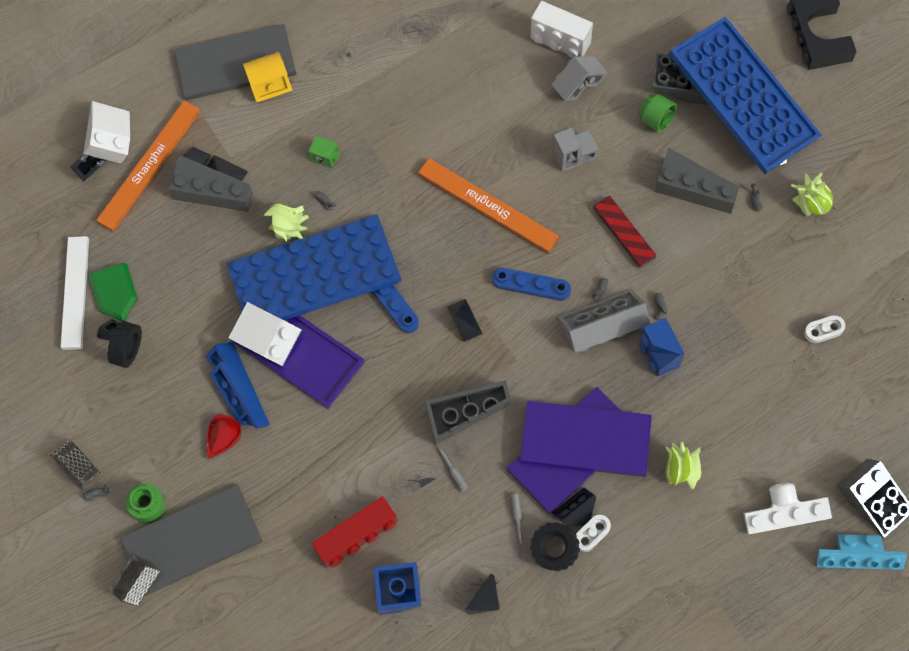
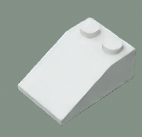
M92 101L83 154L121 164L127 157L129 150L130 113L123 109Z
M247 302L229 339L283 366L302 330Z

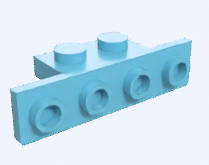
M838 534V550L819 549L817 567L903 570L907 552L884 551L880 535Z

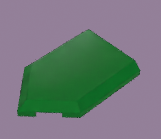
M121 263L91 273L89 279L99 311L119 321H125L128 317L127 314L138 299L127 263Z

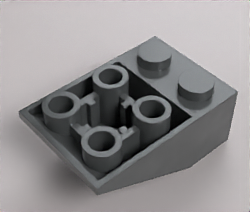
M657 53L652 88L688 103L708 105L668 54Z
M866 459L837 485L848 502L884 538L909 516L908 500L881 461Z

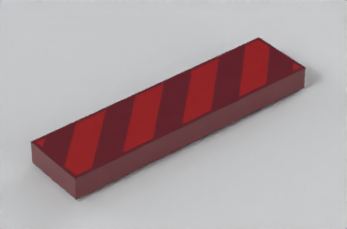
M611 196L594 205V210L639 268L656 258L654 251Z

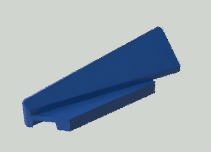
M234 343L216 344L205 356L214 367L209 375L239 424L251 425L255 429L268 426L269 421Z

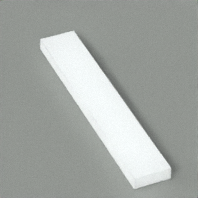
M88 236L68 237L61 335L62 350L83 349L89 253Z

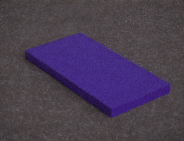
M300 315L284 320L302 331L283 366L231 340L236 346L327 409H329L365 362L362 357Z
M598 387L576 405L578 407L621 411ZM521 455L506 467V470L549 515L596 473V471L520 463Z
M527 401L520 463L646 477L652 415Z

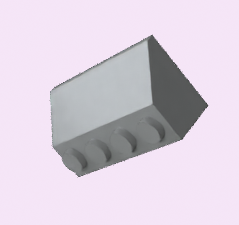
M632 289L558 316V321L565 337L575 353L584 352L589 347L605 344L613 338H621L629 332L642 330L643 327L651 324L645 302Z

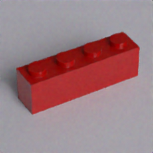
M382 496L311 544L326 568L330 566L333 568L343 561L342 558L348 554L351 556L361 549L360 546L366 542L370 544L378 538V534L384 530L388 532L393 529L398 519Z

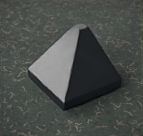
M193 147L183 157L205 165L210 154Z
M111 319L98 328L97 337L110 341L112 333L119 323Z

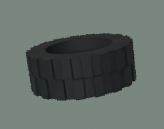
M127 321L119 322L112 333L108 345L107 359L109 363L128 368L132 364L141 344L142 330L140 325Z
M557 522L546 523V525L540 526L535 531L531 539L530 550H532V557L535 558L537 564L551 571L566 570L578 558L580 542L577 539L576 533L566 525ZM553 536L561 537L565 542V551L559 557H551L545 550L547 540Z

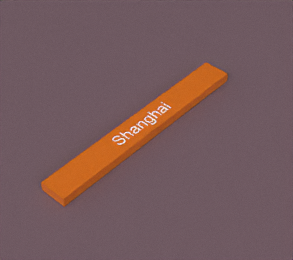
M186 101L182 102L97 218L98 224L113 232L116 230L200 114L199 108Z
M428 158L418 172L420 177L548 254L559 240V235Z

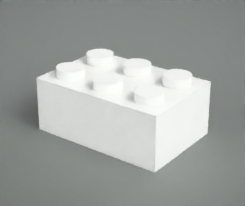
M541 1L531 18V39L536 43L545 44L555 51H561L571 58L583 57L591 44L593 22Z

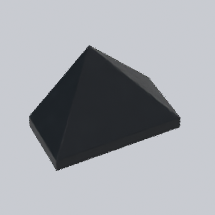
M83 154L70 168L84 182L107 160Z
M216 155L212 157L207 165L209 168L240 181H243L248 173L246 170Z
M466 299L447 306L464 342L482 335V331Z
M584 487L552 512V514L563 524L586 525L591 520L596 496Z
M493 574L488 576L466 607V613L469 615L500 610L495 576Z

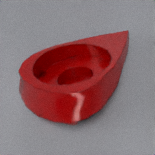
M219 414L210 421L207 430V459L225 452L240 440L241 425L234 418Z

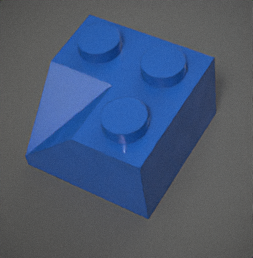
M664 318L643 327L639 346L642 353H646L649 358L648 364L650 369L655 371L657 376L679 368L684 351L667 319Z
M417 562L373 567L379 615L401 613L421 606Z

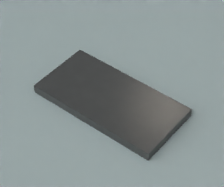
M281 24L175 49L186 101L250 86L243 63L279 52L288 77L297 75L285 25Z
M238 484L121 537L137 579L140 575L144 574L145 567L150 569L146 584H144L145 586L148 584L150 587L147 588L145 596L263 542ZM153 570L155 572L157 570L158 574L155 575L156 578L153 580L152 576L154 575L150 576V571Z

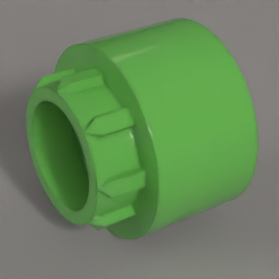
M652 94L646 97L641 104L639 116H641L644 124L661 133L672 122L677 111V104L661 94Z
M141 483L134 486L128 492L126 507L137 521L152 523L164 514L166 500L156 486L150 483ZM150 499V504L147 507L141 506L144 500Z

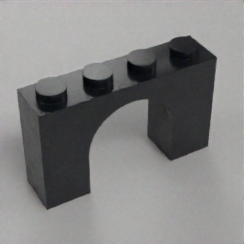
M790 0L789 4H787V13L792 18V29L797 33V44L802 48V59L807 64L808 70L853 62L857 51L852 36L822 39L816 36L808 25V22L814 18L837 14L840 5L839 0Z

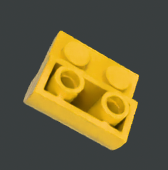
M279 52L243 63L256 103L292 91L288 74Z

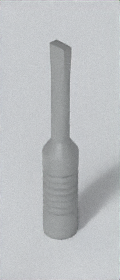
M438 448L461 492L467 490L468 486L458 469L453 467L441 448Z
M519 494L511 495L513 518L516 521L519 545H522Z

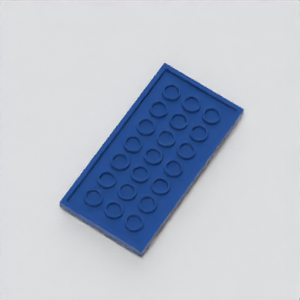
M726 16L671 49L668 53L764 175L822 135Z
M378 214L227 263L241 311H243L246 303L249 302L282 320H287L402 282Z

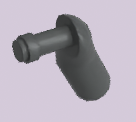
M752 184V204L756 211H760L763 208L759 201L760 193L756 190V185Z
M317 191L315 193V198L323 202L327 210H332L336 206L322 192Z
M606 278L600 280L598 288L592 294L593 299L598 300L605 292L608 284Z
M658 292L654 297L661 312L655 316L656 320H659L663 314H667L662 293Z
M105 484L104 488L92 489L84 493L83 497L88 501L97 496H107L110 485Z

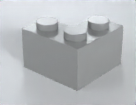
M572 57L568 60L564 70L556 75L555 81L551 85L565 101H575L586 87L598 86L608 72L595 57Z
M570 128L567 130L562 129L554 134L553 155L562 172L598 158L599 149L589 130L574 133L573 129Z

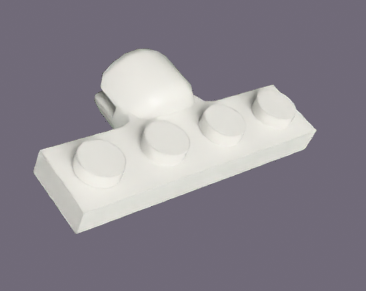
M781 483L770 487L771 507L743 513L747 534L832 518L828 497L800 502L797 499L793 483Z

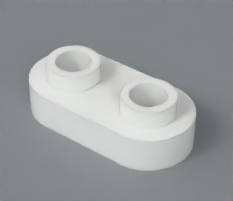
M829 316L813 321L807 325L804 331L805 338L811 343H820L839 337L845 330V322L839 316ZM830 326H835L837 330H832ZM811 332H816L818 336H813Z
M594 516L577 532L576 535L580 542L579 548L581 552L591 551L609 533L611 523L606 516ZM601 524L604 528L597 530L596 525ZM587 539L589 543L587 545H583L581 543V540Z

